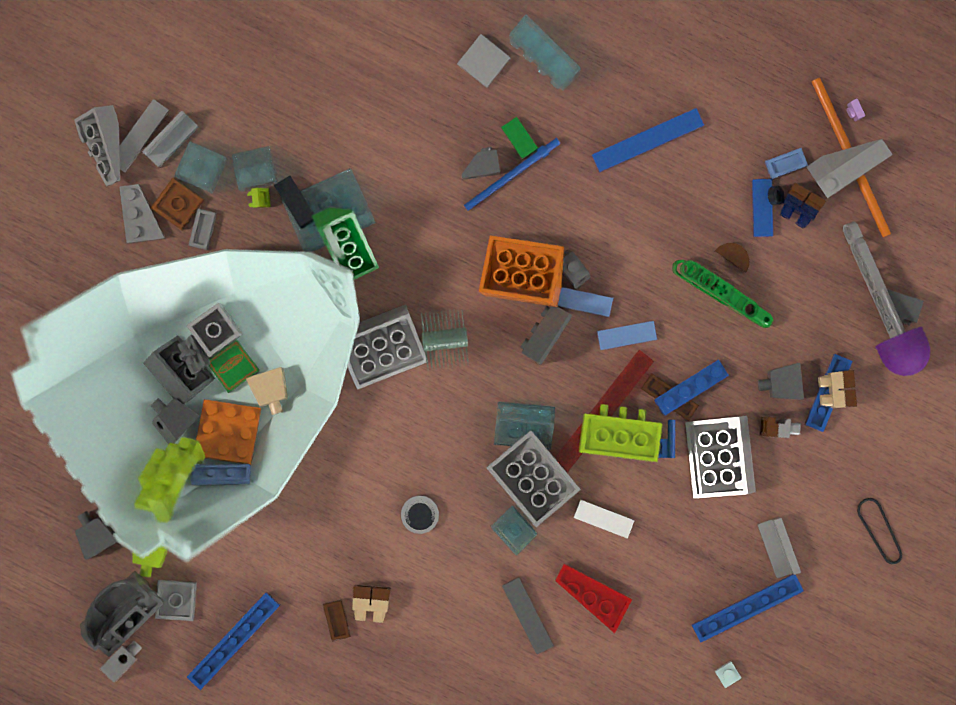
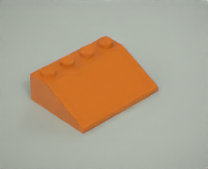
M490 235L478 292L490 297L558 307L562 286L564 247Z

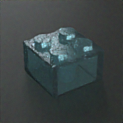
M189 141L174 177L212 194L228 159Z

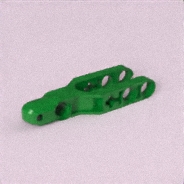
M682 259L673 263L672 271L676 276L737 314L746 317L762 328H769L774 322L771 314L759 307L755 301L698 263ZM679 263H682L681 266H680V273H679V272L677 271V266H678ZM750 304L751 312L747 314L745 307Z

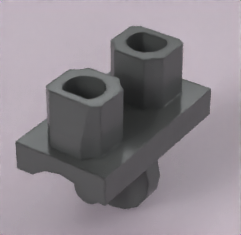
M190 335L185 341L178 344L181 351L179 357L181 361L186 362L192 375H196L210 365L208 357L204 356L201 345L193 335Z

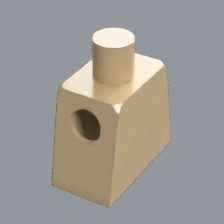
M279 367L246 378L261 407L269 405L272 415L283 412L280 401L288 399L284 368Z

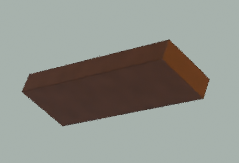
M651 373L641 387V390L656 399L673 387ZM689 400L673 411L689 421L699 405Z

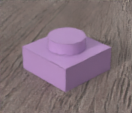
M858 99L847 104V113L851 119L853 118L854 121H858L865 117Z

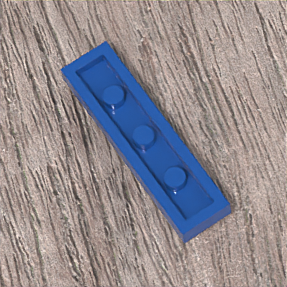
M833 354L825 375L833 372L849 371L853 361ZM829 387L819 388L804 424L821 432H824L833 410L830 406L820 405V395L829 394Z
M718 359L654 401L665 416L729 375Z

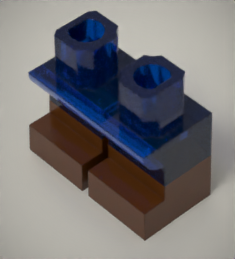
M793 183L781 204L783 207L780 216L789 220L793 212L800 215L795 224L804 229L810 222L814 221L826 200L812 192L809 193V190L799 184Z

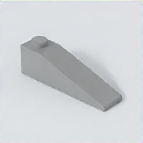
M113 105L94 107L74 119L79 138L82 143L87 144L89 156L94 157L96 160V168L105 185L111 186L120 181L119 123Z
M883 139L824 155L808 165L807 169L826 197L829 198L893 154Z

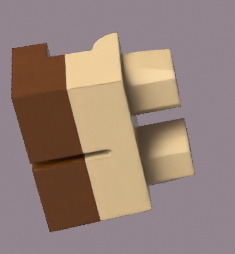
M854 370L833 372L818 377L819 387H829V394L820 395V405L830 406L831 408L857 407L856 389L838 390L856 387Z
M354 585L352 610H355V620L365 621L366 611H373V622H383L385 614L388 612L391 588L374 586L372 602L370 604L372 586Z

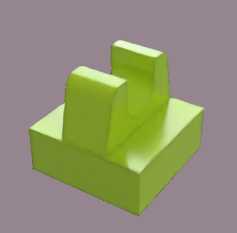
M252 188L247 193L248 196H252L253 202L248 204L249 207H271L269 188Z

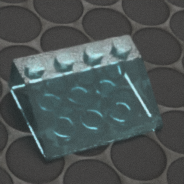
M351 168L300 191L314 214L329 207L353 210L361 229L376 223ZM282 200L304 252H313L326 246L315 222L300 229Z

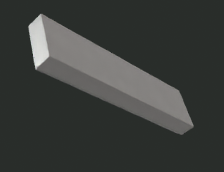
M154 99L119 146L120 169L125 173L170 112Z

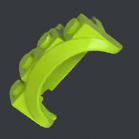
M181 437L178 444L169 443L165 450L155 449L138 478L142 490L134 502L136 509L153 512L157 522L164 523L170 521L180 492L190 472L196 464H202L205 460L204 451L198 440Z

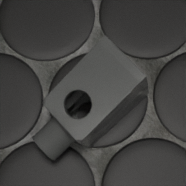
M568 249L564 252L562 273L576 290L590 279V273L573 251Z
M800 363L769 370L767 372L768 379L758 380V390H769L770 398L804 399Z
M158 398L150 406L158 413L152 423L168 444H174L200 417L177 399H173L168 405H165Z
M88 511L77 516L82 527L77 529L75 534L85 560L118 543L114 536L115 532L109 525H106L101 517L92 520Z

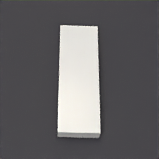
M580 500L574 518L625 538H628L634 520L583 500Z

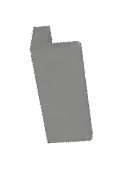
M181 111L142 152L160 168L199 126Z
M776 517L759 523L758 529L776 578L801 573L782 518Z

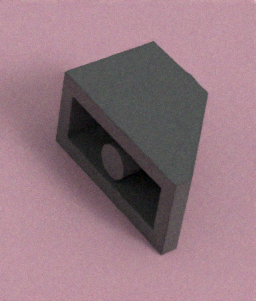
M492 147L482 148L481 152H477L462 173V180L499 175L500 168L497 149L492 150Z
M887 289L902 324L910 326L911 323H917L924 301Z

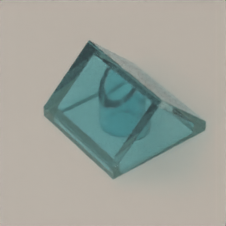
M513 506L490 525L493 531L516 556L537 536V532Z

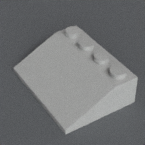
M406 304L359 322L347 365L357 389L427 363L426 354Z
M747 416L685 422L694 498L744 495L756 492Z
M529 431L486 467L535 527L540 525L581 490L532 431Z

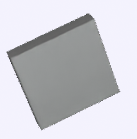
M480 34L457 65L487 88L511 57Z
M158 580L157 595L164 600V604L155 612V619L194 621L197 582Z

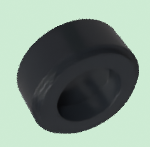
M772 186L768 190V200L771 205H781L784 201V191L780 186Z

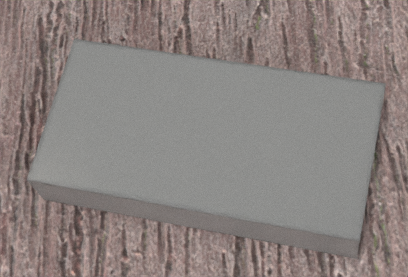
M197 209L189 246L208 250L217 213Z

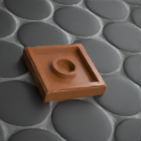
M172 177L151 206V209L183 231L197 209L204 202V199Z

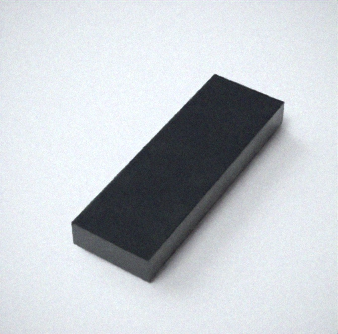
M290 175L274 184V187L300 229L314 222L312 209Z

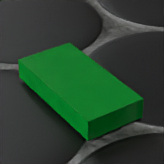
M517 117L501 127L521 159H524L538 149Z

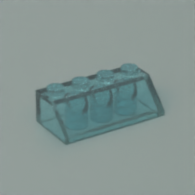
M525 15L509 34L511 45L516 49L520 48L524 52L523 56L530 63L533 61L538 66L537 70L543 76L547 75L551 79L550 83L556 89L561 88L564 91L579 76L581 68L528 15Z

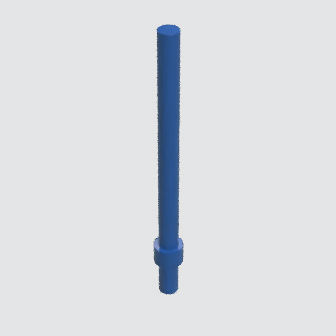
M555 138L547 145L539 147L536 153L464 204L467 211L540 158L544 159L548 156L551 150L561 144L559 140Z

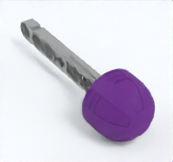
M854 221L844 224L843 232L846 240L850 244L854 258L890 339L875 346L883 364L891 372L901 376L914 375L924 369L930 358V345L923 327L905 331L870 250L862 238L863 235L858 224Z

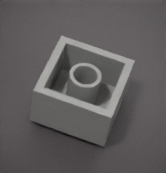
M217 303L186 325L208 357L213 356L243 335L221 303Z

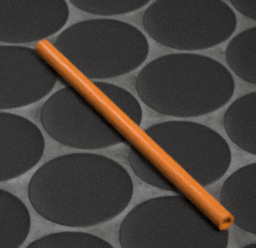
M821 78L811 81L842 150L851 148L852 146ZM863 174L856 181L882 237L891 234V231Z

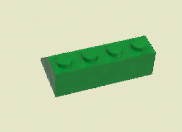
M329 207L312 215L334 263L351 270L353 280L379 268L353 210Z

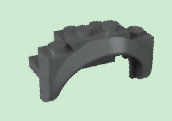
M134 571L128 578L106 586L94 598L88 608L85 620L80 624L81 636L94 651L99 648L110 657L164 604V600L150 589L148 581Z

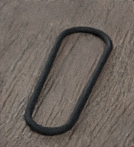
M873 498L863 499L857 507L859 518L885 561L893 565L899 563L902 559V551L880 503ZM873 501L878 505L900 555L897 561L892 562L887 559L861 516L860 507L864 502Z

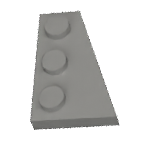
M140 185L120 186L126 243L166 239Z

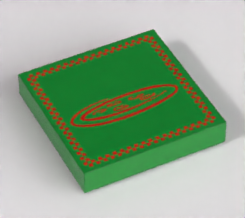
M237 339L209 359L210 369L228 393L244 383L246 378L260 371Z

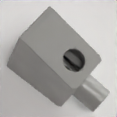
M135 640L127 648L122 646L100 670L109 679L116 682L137 660L135 655L142 647ZM123 655H126L128 658L125 663L120 661Z

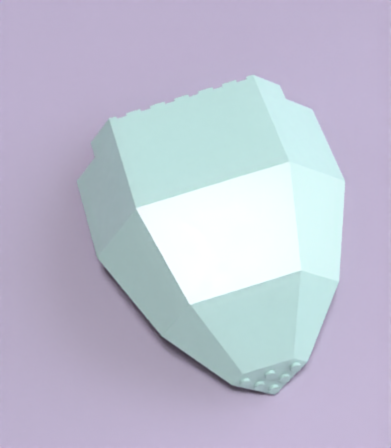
M224 249L117 273L22 328L31 361L12 372L21 405L26 411L30 410L35 417L33 419L35 425L42 434L46 432L51 439L49 442L50 446L58 457L62 455L68 464L65 467L74 480L78 478L84 487L81 490L90 502L95 501L100 508L98 514L106 525H112L116 531L114 536L118 542L142 558L162 545L187 561L279 496L337 406L360 320L353 275L351 270L312 252ZM217 303H221L243 334L237 340L260 370L254 375L279 367L284 368L288 399L280 401L283 412L272 415L269 405L261 407L258 404L247 380L228 393L210 367L207 366L206 369L215 379L194 398L185 403V406L196 412L200 417L204 399L261 408L252 464L250 465V484L191 485L190 472L180 492L170 521L164 523L157 522L153 512L136 509L134 502L142 490L138 478L156 448L165 450L168 446V442L152 423L158 413L150 406L158 398L165 405H168L173 398L143 363L152 352L177 335L183 341L190 335H193L186 325ZM202 348V352H203L204 356H205V357H208V355L206 354V352H205V351L203 350V348ZM200 417L181 437L196 440ZM181 437L174 444H178ZM205 458L202 464L196 465H221L239 463H232Z

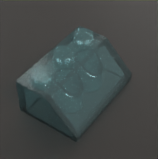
M498 402L494 445L512 446L529 431H532L545 448L551 450L555 407Z

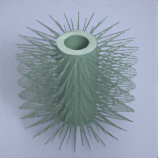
M434 315L435 331H432L431 316V331H428L426 316L427 332H425L422 317L423 349L426 353L427 367V351L430 352L431 367V351H434L435 366V350L438 351L439 366V350H442V357L443 349H446V356L447 349H450L451 356V348H454V355L455 348H458L459 354V347H462V353L463 347H466L467 352L466 327L456 328L455 321V329H452L451 321V329H448L447 322V329L444 330L443 322V330H440L438 315L439 330L437 331Z

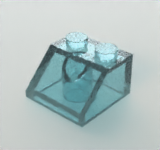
M270 146L232 155L238 189L241 192L278 183Z

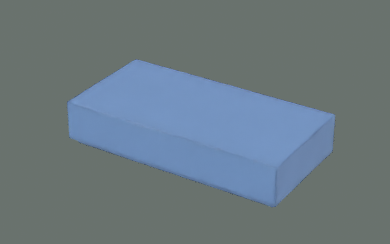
M802 148L765 161L771 179L808 166Z

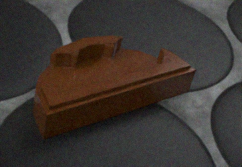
M725 243L714 251L745 273L747 272L750 258L747 251L741 245Z

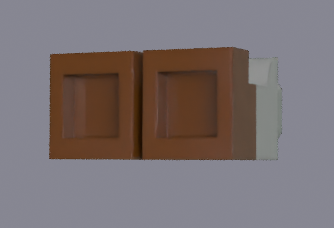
M761 417L760 436L790 438V434L800 435V423H791V419L783 418L777 424L775 423V417Z

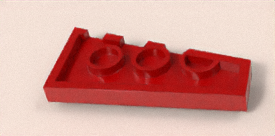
M563 564L555 581L615 634L632 599Z

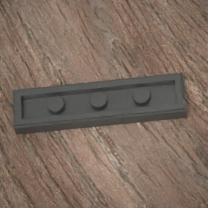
M517 577L502 585L536 654L553 647L554 645L520 578Z

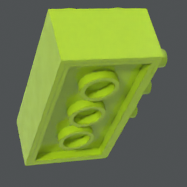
M601 404L600 415L583 414L579 452L658 462L662 423L646 421L647 410L639 409L638 420L626 419L627 407H620L619 418L607 417L608 405Z

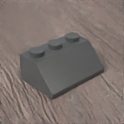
M546 306L541 314L544 318L540 324L536 322L530 331L533 333L530 340L526 338L520 347L523 349L521 354L539 365H542L573 316L559 307Z
M177 335L152 352L143 364L173 399H177L182 404H185L215 378L206 368L196 375L191 374L186 362L181 361L179 357L181 351L178 344L183 342V340Z

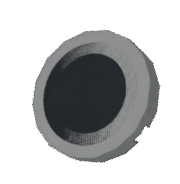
M418 495L411 497L405 502L401 510V519L409 531L423 534L436 526L439 519V510L432 499L427 496Z

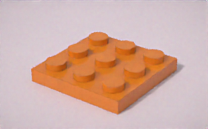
M204 399L196 440L200 442L205 458L251 465L261 408Z

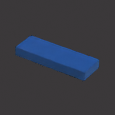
M752 179L753 237H773V206L768 200V190L772 187V179Z

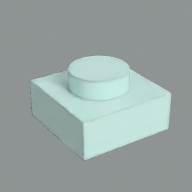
M731 661L715 670L725 688L741 679Z

